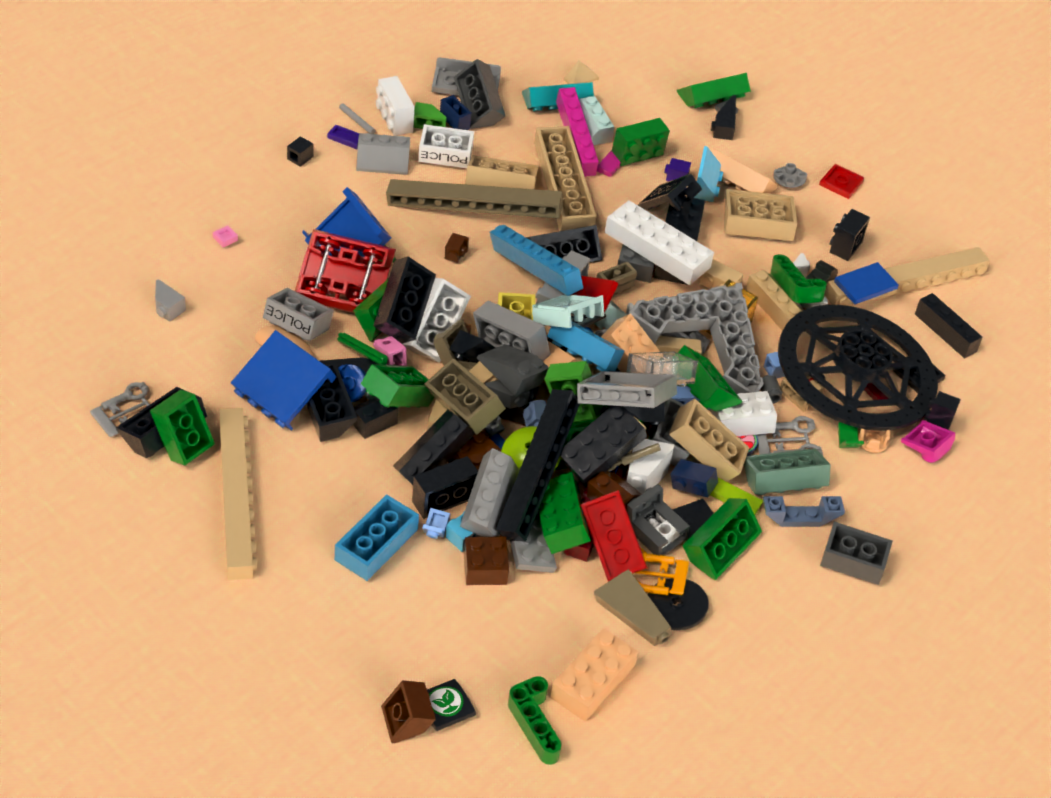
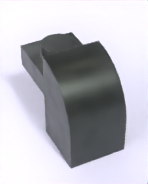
M820 260L816 263L815 269L806 276V279H822L828 283V281L835 280L838 269Z

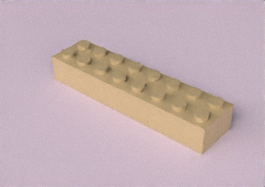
M569 126L537 127L534 144L547 189L562 191L563 207L560 219L556 218L559 231L595 225L597 216Z

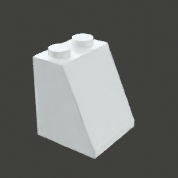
M649 439L641 441L633 448L632 453L659 443L661 451L630 463L626 482L641 494L648 488L657 485L668 473L674 444Z

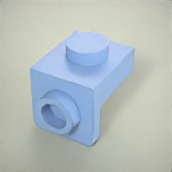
M430 508L426 524H423L422 527L426 536L438 539V537L444 538L451 514Z

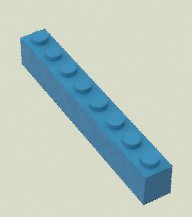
M499 225L489 232L494 251L569 296L583 289L580 270L506 225Z

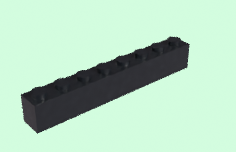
M552 389L510 496L497 524L496 531L503 537H506V540L526 542L580 406L578 397L572 390Z

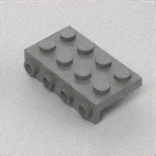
M437 58L431 92L459 96L454 76L472 62ZM488 64L490 65L498 90L501 66Z

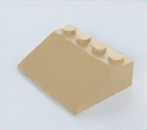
M472 155L467 165L465 184L535 189L539 165Z
M726 189L725 234L794 241L797 227L794 196Z

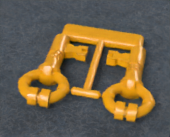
M641 548L645 562L661 563L660 572L665 570L667 573L669 564L674 565V562L676 563L675 575L644 570L636 572L637 574L674 578L671 590H669V587H664L666 578L661 580L658 577L657 586L641 584L638 581L646 593L667 596L669 593L683 595L689 562L675 560V557L649 554Z

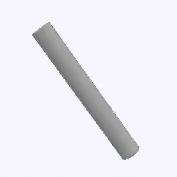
M344 103L340 104L339 108L368 133L375 134L376 130Z

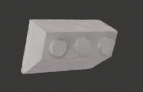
M359 133L356 171L408 175L410 137Z

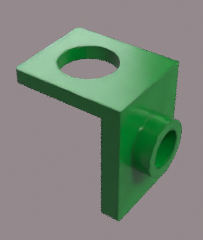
M838 422L839 448H858L864 444V441H858V428Z

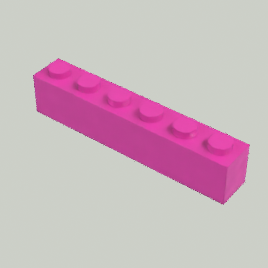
M575 87L559 88L556 100L563 126H569L584 177L596 176L599 161Z

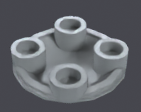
M787 163L786 166L775 169L773 177L778 184L784 187L796 188L806 182L807 173L796 168L795 164Z

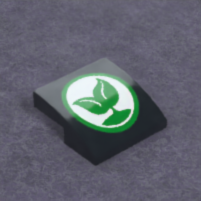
M456 679L427 689L436 719L432 726L436 731L476 715L472 703Z

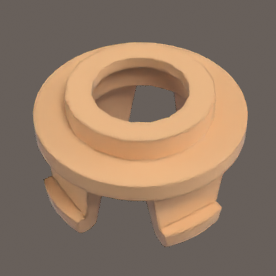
M860 428L858 441H864V444L860 446L864 450L878 453L887 448L890 430H886L884 433L883 431ZM867 438H874L870 439L868 443L865 441Z

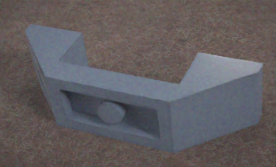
M763 496L766 515L781 527H821L845 513L841 496H822L819 506H785L783 496Z

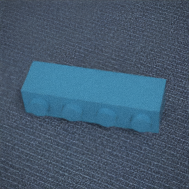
M571 321V328L551 326L547 337L553 340V344L559 347L565 346L568 348L567 352L576 356L579 354L582 356V360L587 361L589 364L593 362L600 371H616L625 350Z

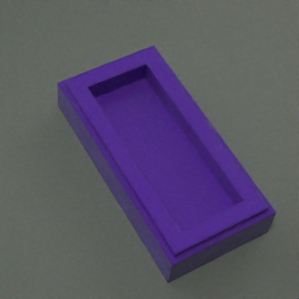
M336 124L327 133L328 139L356 150L358 149L359 133Z

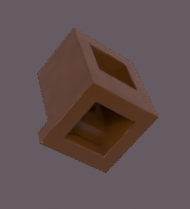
M452 233L445 246L444 259L458 263L460 258L464 257L465 253L468 252L469 237Z

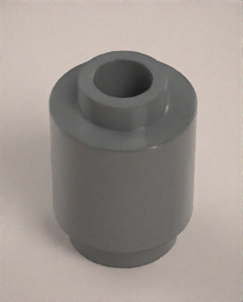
M764 376L762 378L764 384L761 387V391H768L773 404L779 402L782 398V391L776 377Z

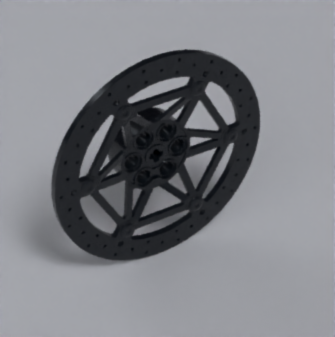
M846 305L811 307L791 318L780 335L778 358L786 379L808 404L836 421L866 430H897L921 420L926 415L927 410L931 409L929 404L932 397L936 398L938 388L937 375L925 350L904 329L876 313ZM826 321H849L858 323V326L822 328L817 324ZM873 328L892 339L909 357L902 355L871 329ZM803 332H807L810 335L805 362L800 363L796 353L797 341ZM834 333H844L841 337L830 335ZM816 340L833 351L832 354L812 363ZM830 340L838 342V344L835 345ZM831 360H833L836 365L820 367ZM903 369L900 392H898L887 370ZM911 369L917 371L919 379V390L914 401L906 397ZM843 373L845 375V396L819 374ZM806 376H811L844 405L842 406L822 394L811 384ZM882 378H885L890 389L880 381ZM852 380L861 383L854 396H852ZM868 383L874 384L889 398L882 400H858ZM894 405L900 408L898 411L883 414L866 413L857 410V408Z

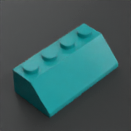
M593 82L529 87L522 91V95L527 109L542 111V108L548 107L549 110L558 109L556 100L559 88L575 87L578 99L594 96Z

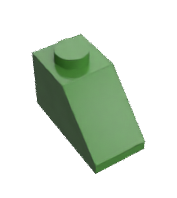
M416 102L413 128L423 129L424 124L446 127V116L432 104Z

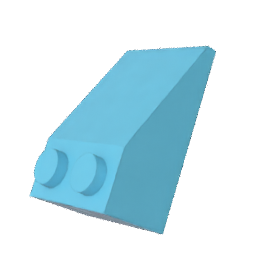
M704 146L697 177V182L702 190L694 198L713 202L714 197L719 195L720 187L717 186L718 181L721 182L723 171H720V162L707 146Z

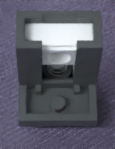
M659 484L648 488L642 495L633 498L627 504V513L637 539L654 555H665L689 538L690 526L663 501V488Z

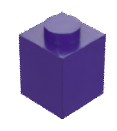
M671 158L670 164H666L664 171L667 174L666 181L688 175L691 162Z

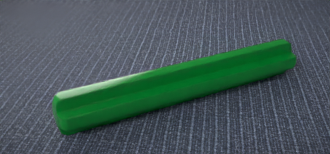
M346 333L338 334L337 340L341 344L379 365L387 364L388 357Z

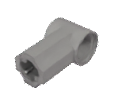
M499 415L484 428L489 437L497 433L500 434L505 430Z

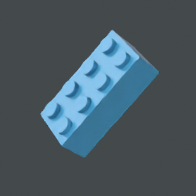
M386 494L335 544L334 560L368 581L418 530L419 514Z

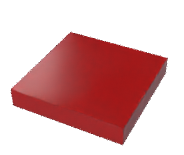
M834 164L820 180L819 185L849 199L863 183L864 177Z

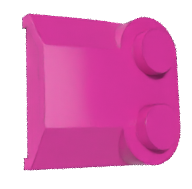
M922 420L917 427L901 439V442L920 452L923 460L932 463L939 460L951 449L955 440V432Z

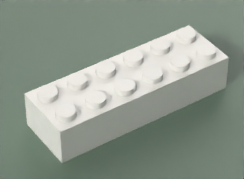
M630 200L607 217L605 227L607 235L688 285H691L711 268L714 256L712 250Z

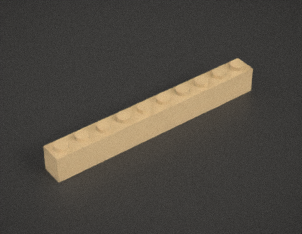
M980 247L884 268L899 284L898 289L872 299L986 273L990 260ZM834 280L828 281L825 296L832 305L847 306L854 304L836 285Z
M243 408L219 409L228 580L253 579V570H257L256 557L252 558V553H256V543L251 541V537H255L254 524H250V521L254 520L253 508H249V504H253L252 492H248V489L252 488L251 476H247V473H251V463L246 461V458L250 457L249 445L245 446V442H249V431L244 430V427H248V416H244Z

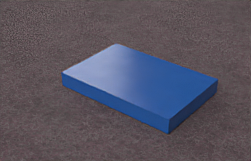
M878 262L837 276L834 280L836 285L855 305L894 291L899 286Z

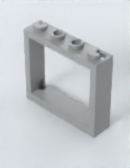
M601 371L577 383L578 403L655 408L677 395V375ZM605 375H610V380L605 381Z

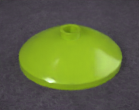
M537 426L523 427L516 430L503 444L501 452L511 456L519 469L522 466L528 450L527 446H530ZM560 458L557 461L555 469L557 468L560 462Z

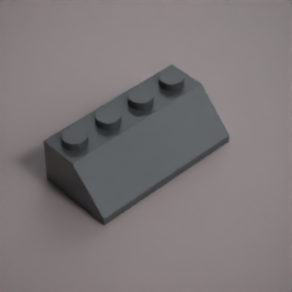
M476 59L454 76L460 101L472 112L470 129L493 126L505 117L490 65Z

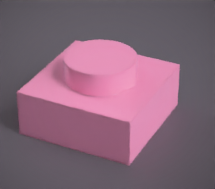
M228 225L213 232V238L222 247L238 241V235Z

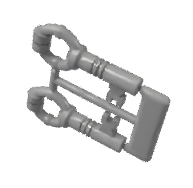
M145 382L130 383L124 393L102 402L101 406L92 409L90 414L109 437H113L119 433L112 420L120 417L119 422L122 424L128 420L123 415L144 405H150L144 398L149 392V387ZM138 387L143 393L133 395L130 390ZM142 399V403L123 412H120V408L116 406L126 400ZM109 408L116 415L108 418L103 410Z
M798 416L791 422H776L775 433L772 434L773 438L776 439H767L766 434L756 435L759 454L771 453L768 442H781L779 445L775 443L777 451H773V453L816 448L823 455L821 447L810 444L807 433L815 429L814 420L806 416ZM798 421H806L808 428H799ZM792 429L793 431L804 433V437L780 438L779 430ZM806 441V444L802 445L799 449L784 450L783 442Z

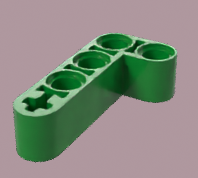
M781 254L773 256L770 273L792 301L796 303H816L824 300L827 286L824 280L806 279L787 256Z
M536 676L511 687L508 708L540 760L547 765H553L559 760L561 741L538 706L546 700L548 682L545 678Z

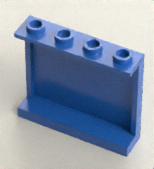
M348 187L342 191L347 198L316 228V230L382 246L392 238L360 197ZM303 230L302 233L306 237L305 241L309 245L312 233L309 234ZM358 251L361 257H365V255H363V252Z
M275 330L231 381V384L235 388L234 392L239 397H247V402L254 408L259 406L262 409L261 412L270 419L272 416L276 419L274 422L281 428L286 426L292 431L293 428L290 422L326 380L332 383L336 376L330 368Z

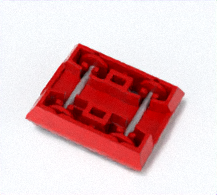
M313 229L295 291L324 306L354 313L353 310L364 301L363 299H366L388 279L396 249ZM358 251L363 252V255H365V257H361Z

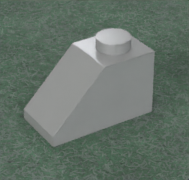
M156 280V313L170 322L186 311L185 297L161 280Z

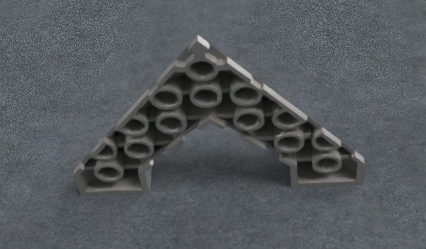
M736 283L734 286L729 287L725 285L713 287L709 290L702 289L679 293L672 297H656L649 301L639 300L628 313L633 315L654 344L662 333L710 330L724 372L723 377L736 394L759 392L763 386V379L759 373V360L754 350L755 342L751 323L747 315L746 300L742 294V283Z

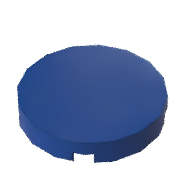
M352 364L341 365L338 367L350 400L351 402H356L366 393V388L361 385L366 374L359 366Z

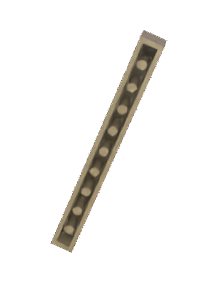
M390 179L386 191L388 206L558 219H560L563 207L562 191Z

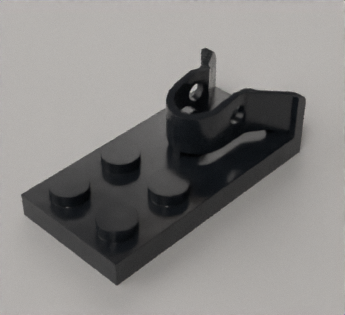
M688 174L660 184L638 206L644 210H650L654 206L657 208L661 204L669 202L674 210L680 211L682 209L680 204L691 201L702 188L692 174Z

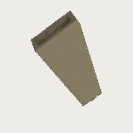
M629 569L594 591L595 599L600 605L652 645L663 644L670 639L672 635L671 626Z

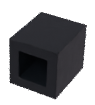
M301 136L287 146V160L300 167L314 157V143Z

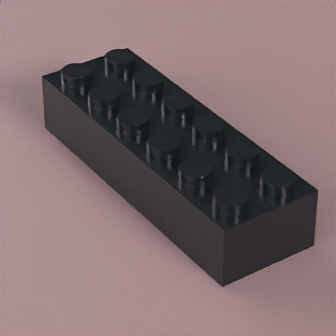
M693 198L691 201L682 202L680 204L682 206L680 211L674 210L669 203L665 222L697 241L705 200ZM656 265L653 278L688 285Z

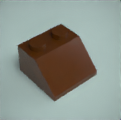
M601 471L588 482L587 497L590 500L619 490L626 510L627 504L633 498H637L642 494L618 474L609 471Z
M402 680L381 705L391 743H398L426 732L436 720L425 682Z

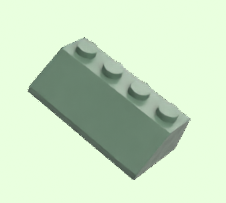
M816 448L746 456L744 462L748 486L758 495H765L770 492L783 493L788 490L801 491L805 488L819 489L822 486H829L831 464Z

